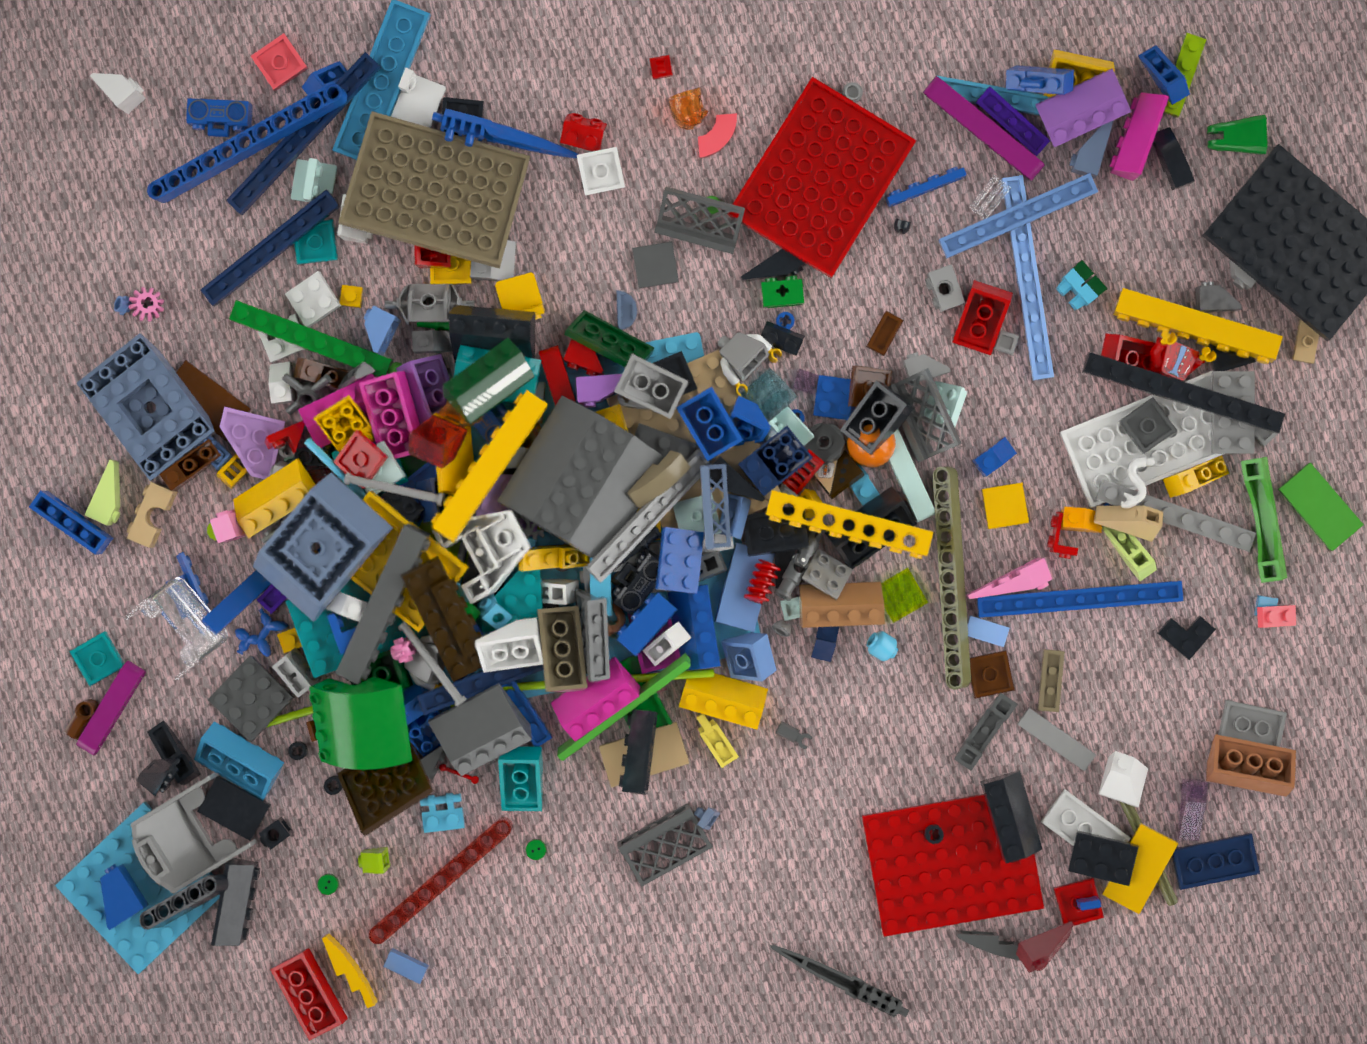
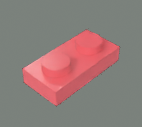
M1295 605L1257 607L1258 628L1296 626Z

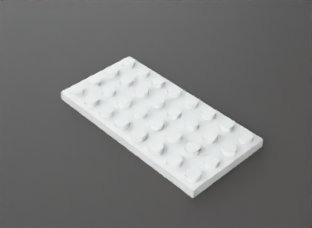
M1213 371L1185 382L1212 390ZM1150 395L1059 432L1090 508L1104 503V501L1095 499L1102 479L1132 490L1138 489L1128 476L1129 464L1135 458L1146 456V458L1154 457L1155 465L1136 469V474L1146 486L1223 455L1211 454L1212 413L1155 395ZM1154 397L1177 431L1145 454H1142L1119 423V420Z

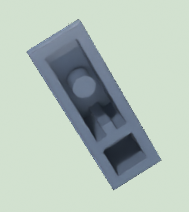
M1113 121L1100 126L1076 154H1072L1069 166H1072V173L1082 176L1090 173L1093 179L1098 176Z

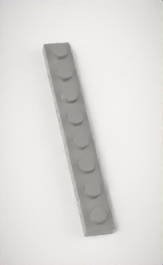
M696 449L686 460L691 468L683 477L663 494L644 505L585 567L598 582H603L700 479V466L712 465L710 461L706 460L701 450Z
M1102 479L1095 499L1115 506H1121V501L1125 502L1127 499L1124 492L1135 496L1138 491ZM1146 495L1136 505L1162 511L1164 523L1250 552L1256 533L1149 495Z

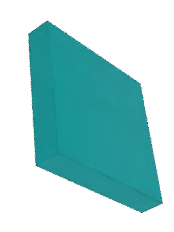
M333 219L323 220L294 243L297 265L338 260Z
M106 631L69 651L89 687L117 672L125 664Z

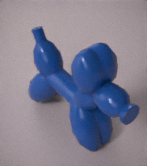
M261 608L259 612L264 627L259 635H249L248 631L244 628H237L235 630L236 637L241 640L237 652L243 655V652L247 651L250 644L258 645L260 652L264 656L269 657L271 655V648L265 640L271 630L283 631L287 629L288 624L283 621H272L271 617Z

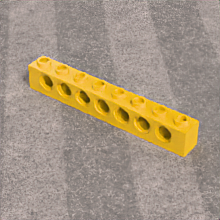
M774 490L771 492L766 515L770 516L769 520L781 523L782 519L790 521L789 525L798 528H801V525L810 526V531L818 533L826 530L830 532L829 536L841 538L842 535L849 536V541L860 544L862 540L870 542L869 546L879 549L882 548V545L890 547L889 551L901 554L903 550L910 552V557L922 559V556H928L934 533ZM786 504H791L794 507V513L790 516L785 515L782 511L783 506ZM806 509L812 510L814 512V519L811 521L805 520L802 516L803 511ZM830 514L834 517V524L832 526H826L823 523L825 515ZM845 520H852L854 522V529L852 531H846L843 528ZM865 525L873 526L874 534L868 537L863 533ZM886 530L893 531L895 535L893 541L887 542L883 538V533ZM906 535H911L914 538L915 543L912 547L905 546L903 539Z

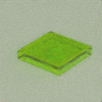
M908 567L881 582L884 609L892 623L929 603Z

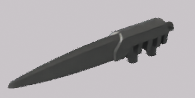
M770 945L774 951L794 964L844 990L846 995L858 999L892 1017L898 1014L907 1017L909 1010L902 1007V1000L867 984L854 975L850 977L811 958L776 945Z

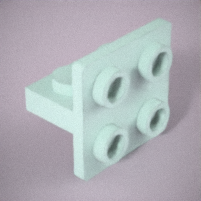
M309 158V161L297 159L291 199L310 203L326 189L333 195L337 166L321 163L313 158Z
M935 381L955 427L967 391L961 386ZM929 395L927 403L934 406L936 401L933 396ZM925 408L924 416L931 419L933 411ZM937 414L935 422L943 425L944 419L941 415Z
M786 407L769 422L771 428L765 437L768 441L784 427L788 426L802 445L805 446L814 438V435L789 407Z

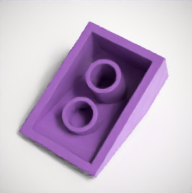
M622 374L576 377L578 403L582 404L585 408L596 407V403H601L615 395L616 392L614 391Z

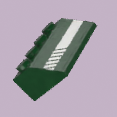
M507 338L444 383L443 396L471 425L534 378V374L522 352Z

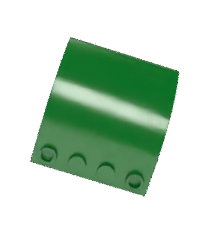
M372 677L355 686L327 678L309 687V698L313 708L312 717L316 727L315 736L319 746L318 755L321 762L340 768L368 770L388 768L412 761L402 685Z

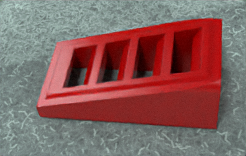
M810 449L808 452L813 458L809 461L816 467L814 468L808 462L803 466L811 473L801 467L797 472L805 480L794 472L783 481V484L796 494H799L825 463Z

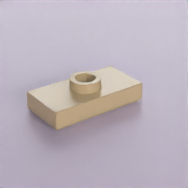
M1299 320L1292 360L1313 364L1319 334L1302 320Z

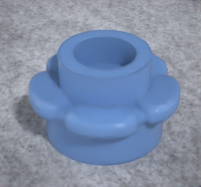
M118 296L116 298L114 310L119 312L120 315H124L131 310L129 305L132 302L129 301V297Z

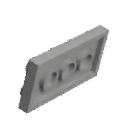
M1213 371L1212 391L1255 404V371ZM1212 413L1211 454H1255V427Z

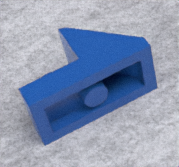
M335 612L327 614L341 655L345 654L357 626L341 631V628L344 627L341 616H336Z

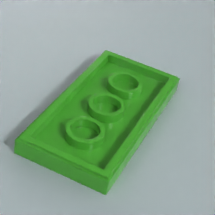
M1311 463L1306 464L1278 488L1279 492L1330 551H1334L1364 525Z

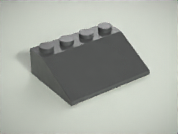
M499 683L467 699L458 707L454 706L428 720L450 763L461 776L532 740L531 725Z

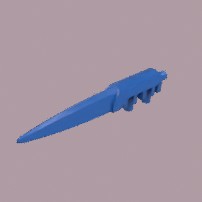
M446 109L444 114L433 112L432 120L442 122L440 131L446 130L444 139L449 142L453 141L455 132L461 137L462 134L466 135L465 145L468 147L473 146L475 137L481 142L485 138L487 142L499 143L548 155L577 158V155H579L544 138L492 122L488 119Z

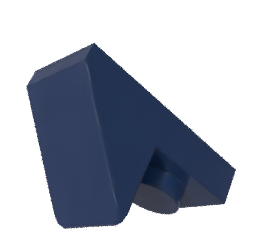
M840 626L818 627L811 658L831 662Z

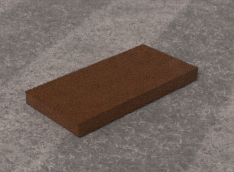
M185 360L176 372L208 414L215 433L225 441H228L220 428L224 407L248 413L251 411V408L188 360Z

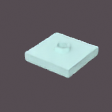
M384 441L378 443L376 446L388 458L372 480L395 484L404 478L405 474ZM368 487L365 488L367 493L370 490H372L377 495L382 492V490H377Z
M702 496L677 502L673 509L678 528L704 532L705 537ZM712 503V511H713L714 508H715V505ZM717 511L713 513V520L720 525ZM713 523V528L715 530L717 526ZM719 528L715 534L722 533V530Z

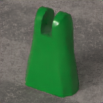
M1265 114L1215 123L1207 127V134H1223L1224 138L1207 141L1208 149L1263 155L1267 153V117Z

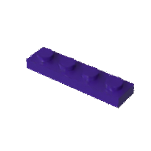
M990 86L975 101L1035 156L1050 142L1045 135Z

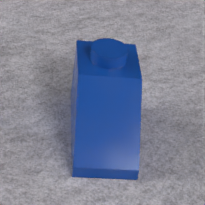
M340 61L312 72L303 84L302 89L309 95L327 84L336 83L347 70Z
M1004 437L974 458L972 462L982 476L987 477L1017 453L1006 437Z

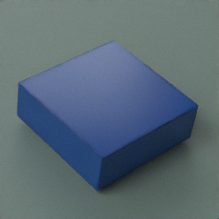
M1097 896L1076 899L1077 906L1082 911L1101 907V901Z

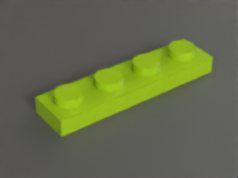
M1186 33L1175 63L1177 69L1185 76L1188 88H1190L1207 40L1190 33ZM1186 97L1173 105L1167 101L1163 113L1178 118Z

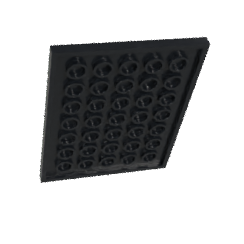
M1280 144L1274 147L1202 234L1207 241L1327 342L1332 339L1367 295V218Z

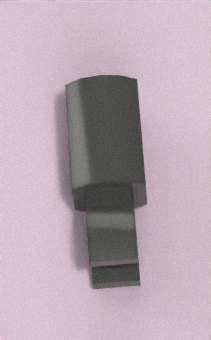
M783 721L780 722L775 732L793 743L795 741L798 742L799 746L803 749H807V746L802 743V739L809 738L812 740L810 734L799 733L800 730Z

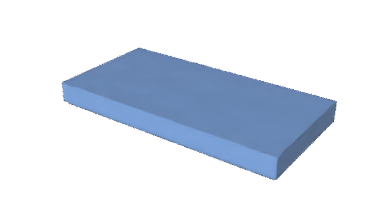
M735 543L715 622L750 632L755 631L761 604L745 599L744 594H751L746 589L748 586H753L749 580L756 579L752 572L759 571L755 568V564L761 563L758 559L773 563L775 553L749 557L747 545Z

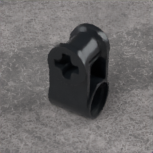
M334 446L321 448L333 460L332 450ZM308 447L296 450L294 458L295 460L299 458L303 466L327 467ZM304 451H307L310 455V459L307 462H302L300 459V455Z

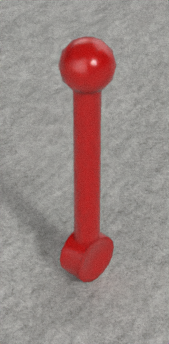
M443 763L439 765L440 771H448L461 776L457 770L451 769ZM465 774L461 776L471 780L473 784L479 782V777L476 775L470 776Z

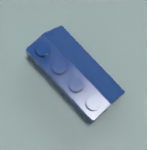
M708 584L698 585L697 594L677 591L667 592L669 602L678 609L672 616V624L675 625L679 622L691 637V639L678 648L680 657L686 653L690 658L691 667L687 670L721 666Z

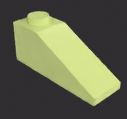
M109 460L85 513V516L104 525H112L120 517V512H118L120 509L119 462L116 460Z
M1106 526L1102 527L1110 542L1139 581H1142L1157 570L1155 560L1135 536Z

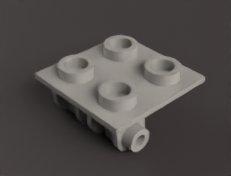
M818 549L809 562V566L802 579L837 600L853 569Z

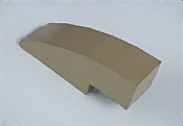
M670 451L658 465L652 464L627 492V495L640 508L672 487L691 467L681 453Z

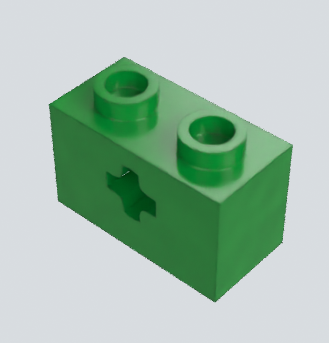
M787 276L785 280L777 281V278H766L765 282H761L763 309L804 305L802 279H797V276ZM780 287H784V290H788V292L785 293L784 297H781V294L777 293V291L780 290Z

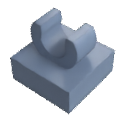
M698 807L694 812L700 818L697 825L703 829L710 830L720 812L714 808L708 807L707 810Z

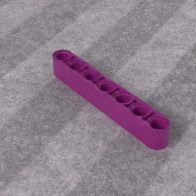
M935 76L923 91L930 100L1030 181H1033L1045 166L1040 159L939 77Z

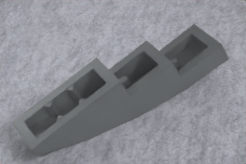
M956 930V936L978 949L997 956L1021 961L1016 955L1019 945L1016 941H999L997 932Z

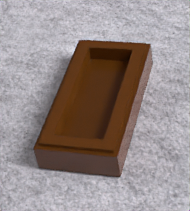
M885 311L866 347L884 356L904 320Z

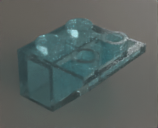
M771 368L748 386L747 393L745 390L740 393L743 398L759 406L768 423L797 399L796 394Z

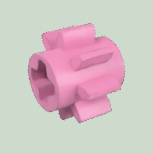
M407 637L394 640L395 645L390 650L393 659L399 660V663L412 661V655L416 654V648Z

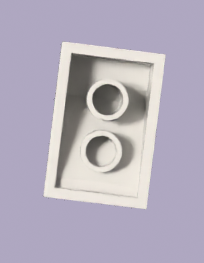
M537 618L516 620L475 640L484 673L543 664Z

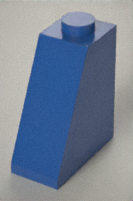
M115 864L104 870L106 874L100 878L108 930H111L149 905L124 864L118 867Z

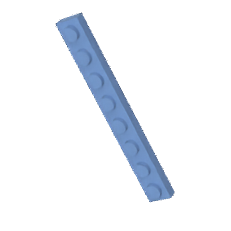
M1086 174L939 239V243L946 259L1096 194L1098 189L1091 174Z

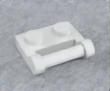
M296 314L289 316L288 320L300 324ZM258 332L271 363L305 350L277 338L269 341L266 334Z

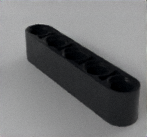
M223 874L206 876L149 908L140 915L141 927L147 930L163 927L222 894L229 885L227 877Z

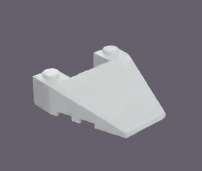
M512 510L472 517L454 543L436 531H432L438 543L444 548L463 541L480 575L461 585L470 604L481 601L495 593L531 547Z

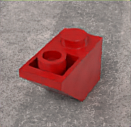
M571 339L563 359L567 363V367L576 371L579 368L586 370V374L589 376L604 375L595 351Z

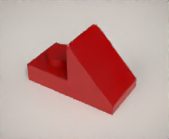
M302 420L266 436L265 444L268 450L273 447L275 449L281 448L286 444L285 442H288L295 455L304 430V421Z

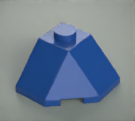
M738 396L729 412L732 422L743 439L736 446L744 445L745 442L754 441L755 443L763 442L771 426L756 403Z

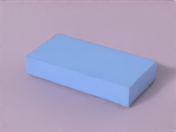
M969 616V637L1004 647L1009 627Z

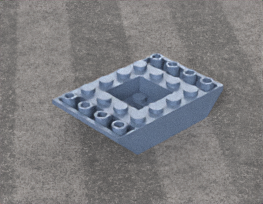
M141 333L77 382V385L150 481L215 432L208 414L177 375L176 371L160 350ZM149 402H154L156 405V410L153 413H149L147 410Z
M330 473L306 494L258 552L253 567L314 622L393 527L339 478ZM315 542L321 545L322 549L319 554H315L312 550Z

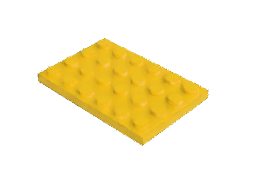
M370 490L363 498V501L393 527L351 578V580L372 595L403 526L408 523L416 525L412 522L410 523L390 504ZM429 537L428 540L431 541V544L426 552H422L420 557L422 559L421 564L438 556L450 580L454 578L457 583L469 567L437 541ZM406 588L403 596H405L404 602L400 608H396L395 614L419 632L425 624Z

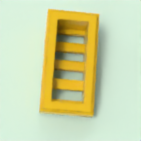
M237 454L217 472V477L230 489L248 472L246 468H243L236 462L237 459L240 460ZM232 465L235 466L240 471V473L237 474L230 467ZM226 471L234 477L233 480H231L227 475H225Z

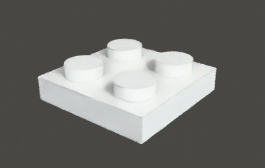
M617 147L577 155L585 195L625 187Z
M319 271L285 293L301 321L308 328L341 306Z

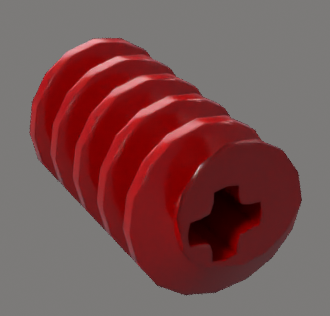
M758 559L761 563L755 564V568L759 571L752 572L756 579H750L749 582L753 586H748L746 589L751 594H744V598L763 605V602L770 601L765 595L773 593L768 589L769 586H775L771 579H778L774 571H781V569L773 563Z

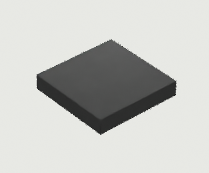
M672 241L632 248L639 289L679 282Z
M1154 397L1119 420V423L1142 454H1145L1177 431Z

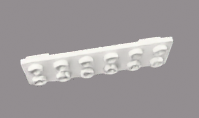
M405 68L398 85L401 92L391 117L431 128L434 121L432 120L433 112L437 113L446 87L420 77L413 70Z

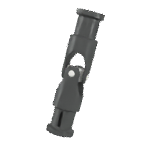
M822 530L821 533L808 531L810 548L797 550L782 576L783 580L779 588L774 591L777 596L787 601L791 600V594L795 586L799 585L809 566V559L816 553L822 535L827 532L826 530ZM794 565L802 567V571L800 573L794 569Z

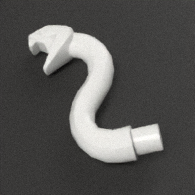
M1138 457L1129 464L1128 476L1137 486L1138 493L1132 496L1124 492L1127 499L1125 502L1121 501L1122 508H1132L1145 498L1146 486L1136 474V469L1155 465L1154 457Z

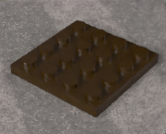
M411 742L412 761L408 763L368 770L345 768L337 773L360 832L364 836H367L434 792L419 755Z

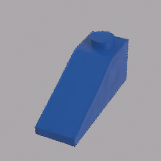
M1157 45L1138 55L1162 94L1169 96L1168 101L1172 105L1190 95L1185 76Z

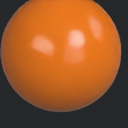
M873 425L864 426L865 432H869L873 428ZM880 429L870 435L861 432V436L858 439L867 446L869 442L877 440L881 434ZM893 433L870 455L849 437L847 438L849 455L857 464L867 468H875L887 463L892 457L896 445Z

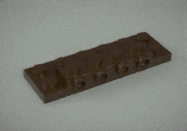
M437 556L401 574L400 576L452 681L455 682L482 668L475 640L483 636L480 631L475 632L473 626L476 625V622L471 613L467 615L465 608L468 607L463 596L458 597L456 591L459 590V587L454 578L450 580L440 558Z

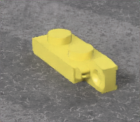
M705 714L698 715L697 720L701 724V727L698 728L700 736L721 768L739 757L717 722L714 719L709 721Z

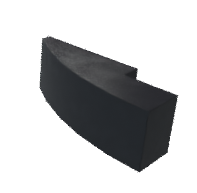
M1168 127L1157 131L1153 144L1163 172H1166L1172 191L1195 182L1187 159L1171 128Z
M164 720L147 731L161 759L178 758L180 760L177 766L179 770L174 775L178 784L185 786L201 775L182 743Z

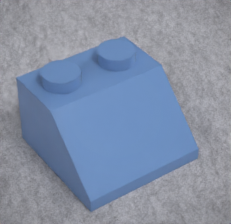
M373 305L372 309L369 308L365 313L364 320L366 321L364 325L373 351L384 356L401 320Z
M751 632L721 641L731 678L762 682L777 671L767 634Z

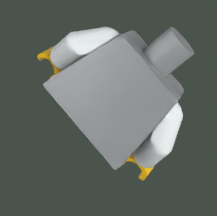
M739 332L731 339L722 336L718 341V346L722 348L719 353L722 357L720 364L723 374L730 384L736 387V395L741 397L742 395L739 393L738 388H743L747 393L748 387L745 384H740L739 381L744 382L767 357L772 363H776L778 359L773 356V353L779 357L782 356L780 349L771 348L772 345L759 334L745 335Z
M422 636L420 641L443 671L445 665L431 636ZM416 650V654L412 655L413 660L404 664L405 668L410 671L415 684L428 690L442 686L437 676Z

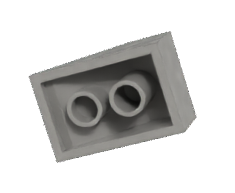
M632 354L614 392L671 419L689 381Z

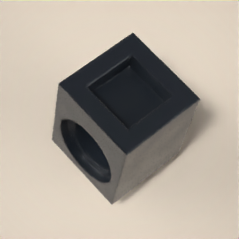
M280 817L258 834L263 846L269 847L271 850L294 832L283 817ZM271 829L278 831V839L271 837Z

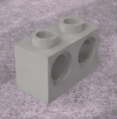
M296 647L272 666L298 698L308 691L310 686L315 685L322 679L320 676L313 677L307 660Z

